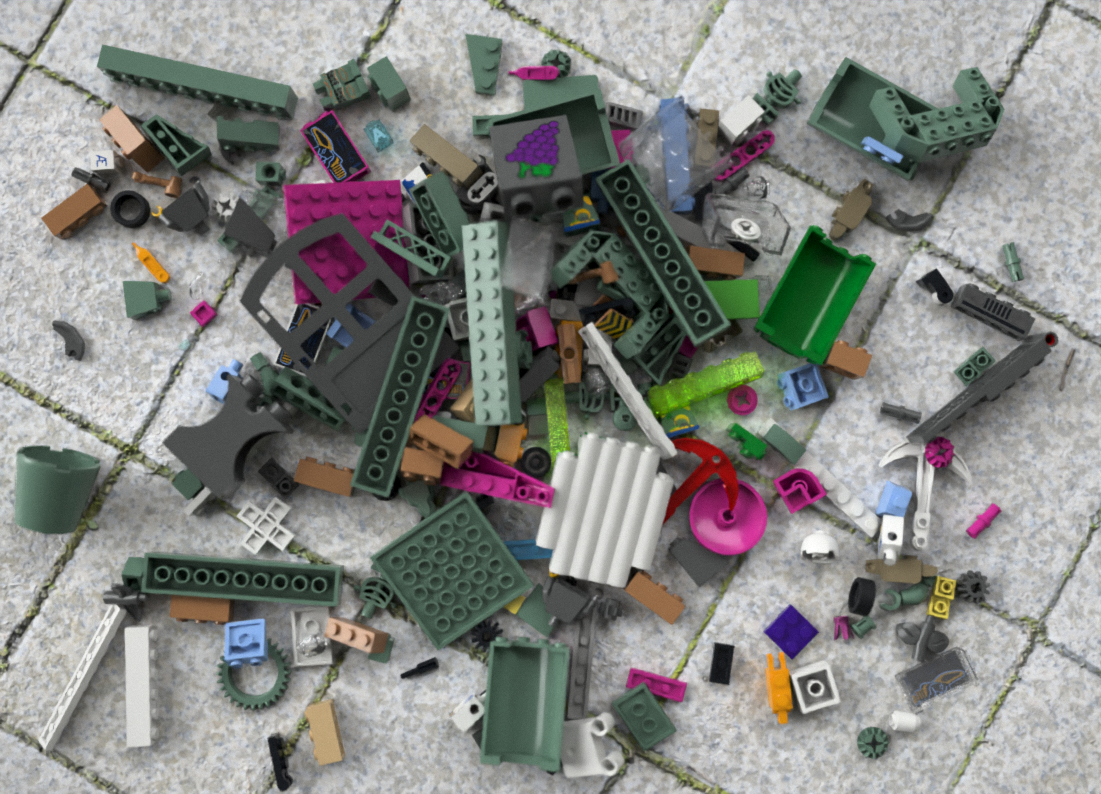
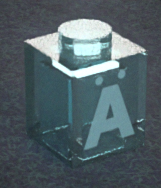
M380 119L370 121L363 129L378 153L394 143Z

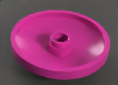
M720 478L708 482L696 493L689 508V524L697 541L707 550L724 556L739 555L750 550L762 538L767 525L766 506L759 493L752 486L738 480L737 502L734 510L729 511V501L723 486L724 482Z

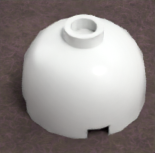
M815 531V534H810L803 540L800 558L803 561H806V558L812 559L811 563L831 564L834 559L838 562L840 560L839 544L826 531Z

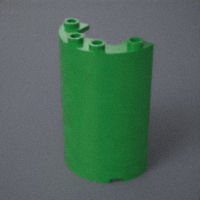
M810 225L753 329L756 333L760 331L762 339L783 352L798 359L807 358L806 362L822 365L874 270L876 263L871 261L872 258L865 254L856 256L848 254L849 251L847 249L833 245V242L826 238L827 234L822 232V228Z

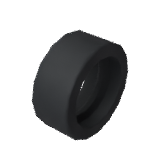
M125 190L119 192L111 201V216L116 222L126 228L141 227L150 217L151 209L149 202L135 191ZM130 198L136 199L141 205V211L134 220H126L120 215L121 205Z
M857 577L854 580L848 599L849 612L865 617L870 614L876 597V585L873 580Z

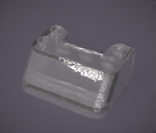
M715 193L706 194L703 206L702 233L710 247L719 249L725 246L726 241H740L750 245L751 243L747 240L742 241V239L736 238V235L731 233L732 229L730 226L735 219L744 218L753 221L761 230V235L757 241H752L751 243L759 244L766 255H782L791 227L776 204L750 198Z

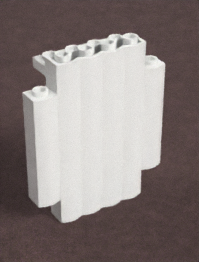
M595 433L582 434L577 443L579 448L577 456H574L575 454L570 451L557 453L549 485L555 488L552 507H544L536 536V545L553 549L549 563L550 572L625 588L631 566L644 570H650L674 481L669 474L662 472L656 474L661 456L657 448L652 446L638 447L637 443L627 441L625 444L613 437L603 439L599 438L600 436Z

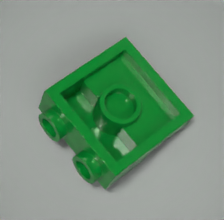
M736 422L729 424L726 428L731 439L736 442L741 441L737 446L740 450L739 454L746 459L762 460L767 453L765 449L768 445Z

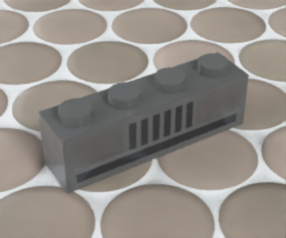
M971 283L960 286L950 306L1017 341L1027 338L1036 319L1030 316L1031 314L1028 311L1018 310L1013 307L1012 303L996 299L994 294L984 293L979 290L978 286Z

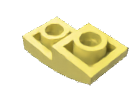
M936 576L926 615L943 620L948 619L950 601L954 599L956 580Z

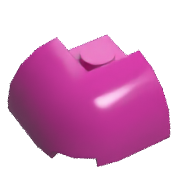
M796 468L790 470L772 481L778 495L782 498L791 514L827 495L817 477L806 469Z

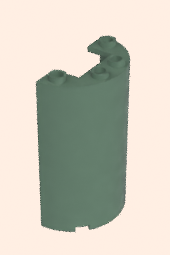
M845 57L818 100L806 124L906 181H912L918 172L916 170L919 165L918 162L903 156L899 163L889 164L880 159L881 156L877 153L874 155L863 149L864 146L861 145L864 137H871L882 144L886 136L869 105L876 90L894 87L910 115L938 108Z
M601 89L488 120L489 126L486 129L490 138L489 127L566 115L581 175L620 164Z
M496 637V640L490 641L480 755L481 764L500 766L502 762L538 765L540 766L539 770L560 771L569 648L566 647V643L555 642V644H550L548 639H537V642L530 641L528 637H518V640Z

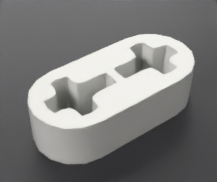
M487 172L470 187L468 199L472 204H481L497 189V175ZM494 178V185L492 186L491 184H489L487 187L484 188V186L487 184L486 179ZM482 189V191L480 192L481 198L473 199L472 192L475 191L477 193Z

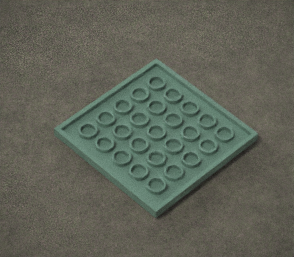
M465 491L370 556L372 562L437 650H440L534 586V583L468 491Z

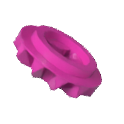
M737 385L728 393V407L738 415L750 414L757 406V394L750 386ZM746 393L745 400L749 404L742 403L738 407L739 400L735 396L742 397Z
M937 437L926 445L925 457L934 467H947L948 464L952 463V459L955 456L954 446L950 443V440L944 437ZM940 449L946 450L944 451V453H942V456L935 455L937 454V452L940 451Z

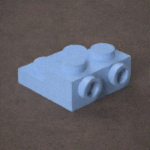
M809 363L777 375V385L783 390L785 395L783 402L786 407H789L790 411L829 397L818 366Z
M265 618L226 623L224 661L228 666L238 669L242 668L243 664L250 663L252 666H260L262 662L268 661Z

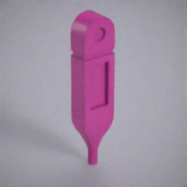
M523 66L515 71H509V74H514L521 79L552 80L558 77L559 69L556 66Z

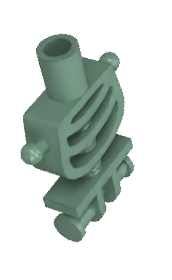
M794 69L786 78L781 73H777L775 76L772 75L771 71L766 73L767 77L770 78L763 88L767 100L763 99L758 93L753 97V100L765 110L761 118L766 127L779 115L772 105L784 109L792 101L796 104L801 103V99L795 97L799 90L794 85L802 78L798 70Z
M587 374L582 375L583 380H586L579 383V391L565 392V403H580V411L585 412V420L590 418L589 412L597 413L602 409L605 399H610L611 412L615 411V401H619V407L626 406L621 396L614 398V393H618V391L614 389L611 381L610 391L604 392L601 383L595 379L588 380ZM590 381H592L593 384L599 387L601 392L589 394L585 383L589 386ZM600 399V405L597 408L593 409L595 406V400ZM592 400L591 406L587 408L588 401Z
M372 564L371 569L380 572L375 564ZM382 574L380 578H367L363 582L362 587L355 585L353 588L354 591H360L359 598L367 601L361 612V615L371 619L377 606L385 609L388 604L393 609L397 606L396 603L391 601L395 592ZM370 581H376V582H377V583H376V584H377L376 586H375V585H367V584H368V582H370ZM384 586L389 589L390 595L384 590ZM366 589H372L374 591L366 592Z

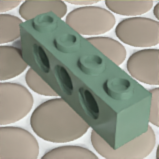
M284 367L275 380L270 393L338 431L345 418L310 380L290 368ZM346 402L340 405L347 414L350 412L351 407Z

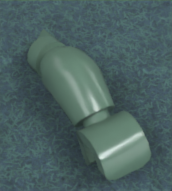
M259 352L250 358L257 371H261V381L265 388L262 392L265 396L262 397V401L257 406H264L267 402L271 406L277 400L274 398L275 395L270 393V390L279 374L272 367H269L270 363Z
M936 575L932 577L921 576L920 582L908 589L899 591V593L893 589H885L886 594L892 596L893 603L890 606L886 603L878 606L884 611L897 609L900 603L901 605H919L927 598L928 587H932Z

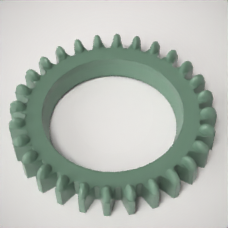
M272 638L267 640L268 653L277 663L278 677L274 686L264 694L248 695L239 690L233 681L231 666H228L224 661V655L219 658L224 663L217 664V667L222 669V671L216 673V675L222 676L217 683H224L220 691L227 690L224 697L226 698L231 695L230 703L237 700L236 707H240L244 703V710H247L251 705V710L254 711L258 704L259 709L262 710L265 704L267 707H270L272 701L276 703L279 700L277 695L280 697L284 695L281 689H288L289 686L284 682L291 681V678L286 676L292 673V670L286 669L291 662H284L288 654L281 655L284 648L277 650L276 648L279 643L276 642L271 645Z

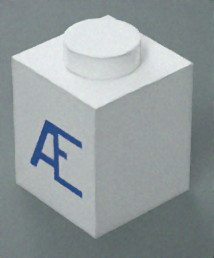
M114 150L90 151L91 170L98 175L121 173L123 160L120 154Z

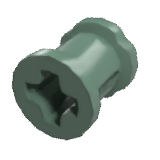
M863 616L864 618L859 622L850 625L851 629L860 639H863V635L871 629L875 630L877 628L869 616Z

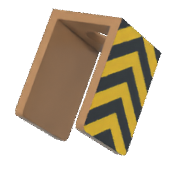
M604 294L592 306L614 301V299ZM610 309L594 326L617 340L634 324L632 318L629 319Z

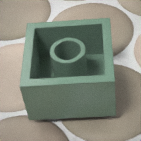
M387 56L367 67L369 72L367 77L375 92L378 93L385 108L389 106L391 111H394L411 100L405 84Z

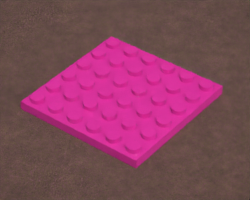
M400 180L283 185L288 238L308 225L343 213L410 290L407 259L370 238L374 231H381L386 220L403 228ZM390 226L385 236L389 239L396 237L395 228ZM340 233L322 238L299 251V256L334 294L339 292L367 267V263ZM402 238V245L405 248V240ZM291 268L295 305L321 303ZM372 283L352 300L376 298L367 293Z

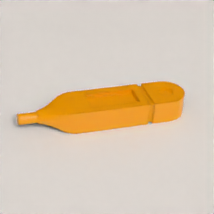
M133 242L132 245L136 249L138 259L159 282L168 283L170 281V274L148 250L139 247Z

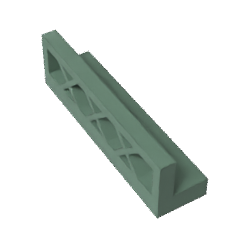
M386 220L380 232L374 231L370 237L438 278H442L452 260V257L389 220ZM391 226L395 228L396 237L389 239L385 234ZM410 237L413 246L404 248L401 239ZM425 246L429 256L421 258L418 255L417 248ZM442 256L445 258L440 269L435 266L434 257Z

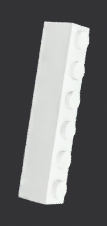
M155 624L131 625L125 628L127 747L151 746L159 738V729L156 728L159 710L156 708V700L158 699V689L156 688L158 670L155 669V661L158 657V651L155 649V641L157 640Z

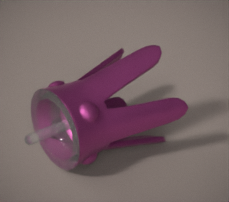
M839 611L840 616L833 617L835 623L834 640H837L839 636V626L845 640L849 638V631L854 638L849 626V616H842L841 611Z

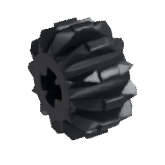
M489 619L488 625H486L484 620L481 621V626L479 624L474 626L477 631H471V635L477 636L471 642H479L475 647L476 649H479L481 645L484 646L482 649L484 653L487 647L490 650V641L496 640V637H502L498 634L503 633V629L496 630L499 626L498 622L494 626L491 625L492 619ZM486 631L487 634V632L489 631L491 633V639L489 640V638H487V640H485L483 638V632Z

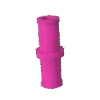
M992 503L966 529L967 534L976 539L985 528L991 526V522L1002 510Z

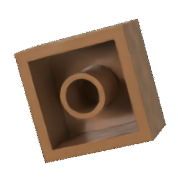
M838 340V342H834L823 364L819 365V367L856 380L865 377L872 355L868 354L866 349L860 347L854 349L849 347V343Z
M405 447L400 470L401 476L408 482L415 483L416 480L424 481L425 485L435 486L440 484L444 461L427 451Z

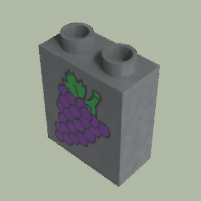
M566 115L489 127L505 220L514 218L525 219L533 215L551 212H568L572 209L584 207L582 175Z

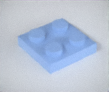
M864 137L861 142L864 150L874 155L877 153L881 156L880 159L889 164L899 163L903 157L871 137Z

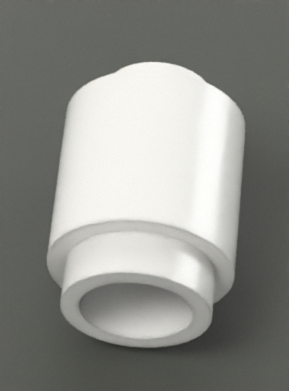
M895 710L889 717V724L893 730L913 733L920 729V716L915 715V713Z

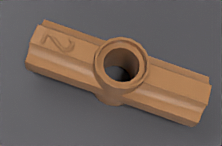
M574 324L557 326L564 384L580 383L581 378ZM565 350H573L575 356L572 359H566L563 354Z

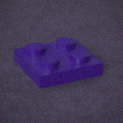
M791 604L763 631L792 660L819 633Z

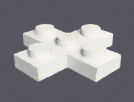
M278 497L273 499L265 511L251 501H248L236 516L251 527V530L240 544L254 555L260 552L267 541H270L280 550L284 551L296 536L281 524L292 508Z

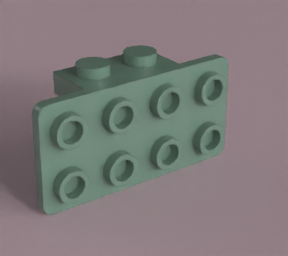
M596 75L557 77L552 80H524V108L526 110L599 89L598 77Z

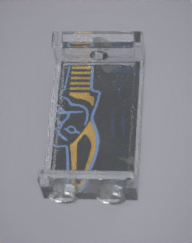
M956 646L926 660L925 663L917 664L894 675L913 713L917 715L924 712L922 708L971 685H980L978 682L979 675L975 668L971 667L969 662L971 658L966 650Z

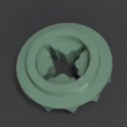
M551 49L548 53L544 54L541 66H554L551 62H555V59L558 58L559 63L562 64L557 66L559 69L558 77H565L570 72L571 59L566 52L560 49Z
M867 727L860 732L857 745L864 756L875 759L882 757L888 751L889 741L883 730L877 727ZM873 737L877 742H880L875 745L874 749L871 745L866 744L872 742Z

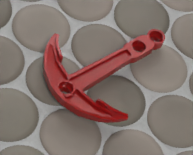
M680 438L672 440L675 449L688 453L692 451L702 458L703 461L669 498L663 524L675 513L676 508L713 473H717L723 480V486L729 501V511H733L737 502L739 487L736 471L727 455L717 446L701 439ZM713 456H719L720 461L718 463H715L713 461Z

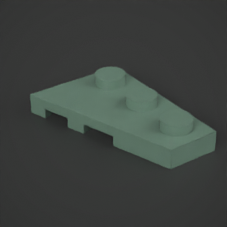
M465 34L476 94L495 96L503 39Z

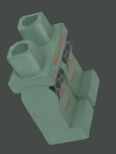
M355 59L348 61V64L321 74L322 79L313 83L317 95L326 91L329 96L320 99L325 111L333 108L339 111L341 108L371 98Z

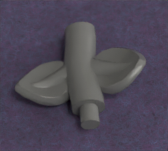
M111 583L112 591H105L103 595L104 603L123 605L127 612L136 621L140 622L144 612L142 603L149 600V594L143 593L141 590L133 591L131 587Z
M927 615L926 621H922L920 628L913 623L896 624V630L900 639L908 645H914L911 659L925 663L927 649L934 653H941L947 648L949 644L948 637L940 631H934L936 627L933 624L934 616Z

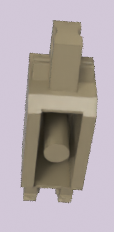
M863 179L857 187L851 191H846L841 199L843 204L841 207L837 206L831 215L834 218L831 221L833 227L828 234L829 239L836 241L844 232H852L857 228L872 204V198L869 195L874 184Z
M905 555V559L899 558L895 565H886L883 559L866 560L865 565L866 572L878 574L886 582L917 584L921 581V576L932 577L937 574L936 566L922 564V560H918V556Z

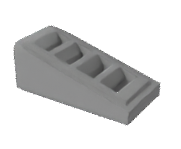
M606 102L605 108L609 125L640 130L643 111ZM611 110L614 111L613 118L610 117ZM618 112H622L621 120L617 119ZM626 113H629L628 122L624 121ZM633 114L637 115L635 124L632 123Z

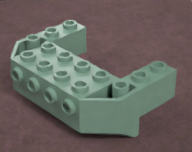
M978 67L961 70L952 86L962 101L960 104L910 115L895 88L888 87L876 90L869 105L886 134L882 144L918 163L987 146L998 128L1005 109Z
M590 230L561 255L562 258L551 268L547 275L561 288L570 282L584 267L587 266L590 270L601 268V263L612 261L614 271H617L619 277L614 283L627 297L632 298L633 303L638 308L635 309L636 315L632 318L634 324L614 344L616 349L628 359L643 349L669 317L668 302L648 269L624 245L621 239L614 233Z

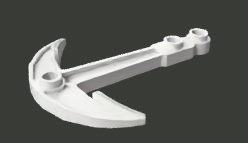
M906 440L890 449L881 459L878 466L882 468L890 462L902 460L905 457H917L915 511L912 514L911 534L913 537L910 539V546L916 551H921L928 545L926 536L929 534V508L935 467L925 457L927 443H910L909 440ZM940 449V451L937 452V454L935 455L942 456V453H944V451L946 450ZM954 451L955 456L952 459V463L947 465V468L962 477L968 484L973 482L964 460ZM920 520H923L925 522L924 526L920 525ZM918 539L923 541V545L918 544Z

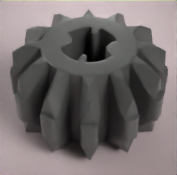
M969 570L967 575L962 573L961 578L963 580H956L960 584L956 588V591L961 592L959 597L965 598V601L968 603L973 601L975 604L979 603V599L986 600L984 594H990V591L986 590V588L991 586L990 583H986L987 577L981 576L979 571L974 573ZM972 584L975 585V589H971Z

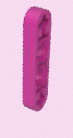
M764 130L717 163L711 172L712 178L717 182H722L727 177L736 173L740 168L750 163L773 145L775 141L774 134L771 131ZM763 136H764L765 138H767V137L770 138V140L768 141V143H767V142H764V143L759 147L758 143H760V142L762 141ZM746 147H754L756 153L751 156L748 155L745 151ZM738 157L740 165L733 166L730 163V159ZM727 165L728 169L724 171L723 177L722 175L717 176V169L722 170Z
M450 358L442 363L419 403L414 423L418 420L419 416L424 414L430 418L436 415L461 371V366L456 360ZM448 365H451V366L453 365V367H455V370H454V371H452V370L449 371V369L447 368V366H448ZM442 374H448V376L451 378L447 379L445 376H442ZM445 380L446 387L442 390L437 389V382ZM430 397H436V404L432 407L428 406L427 400ZM423 407H425L426 409H428V410L431 411V412L428 413L427 411H425V410L423 409Z

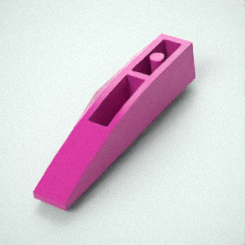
M472 452L471 456L459 468L444 461L440 485L547 508L552 507L555 488L488 455Z

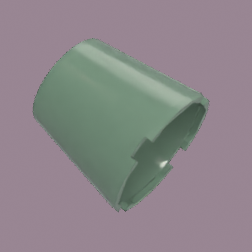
M47 445L20 447L17 451L14 522L22 528L43 534H68L74 532L77 529L101 467V464H99L100 460L89 454L68 448H62V451L50 450V446Z

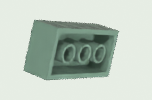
M441 171L422 180L410 188L409 192L439 250L451 257L464 250L462 225H470L466 212L463 211L459 203L458 196L450 185L449 178Z

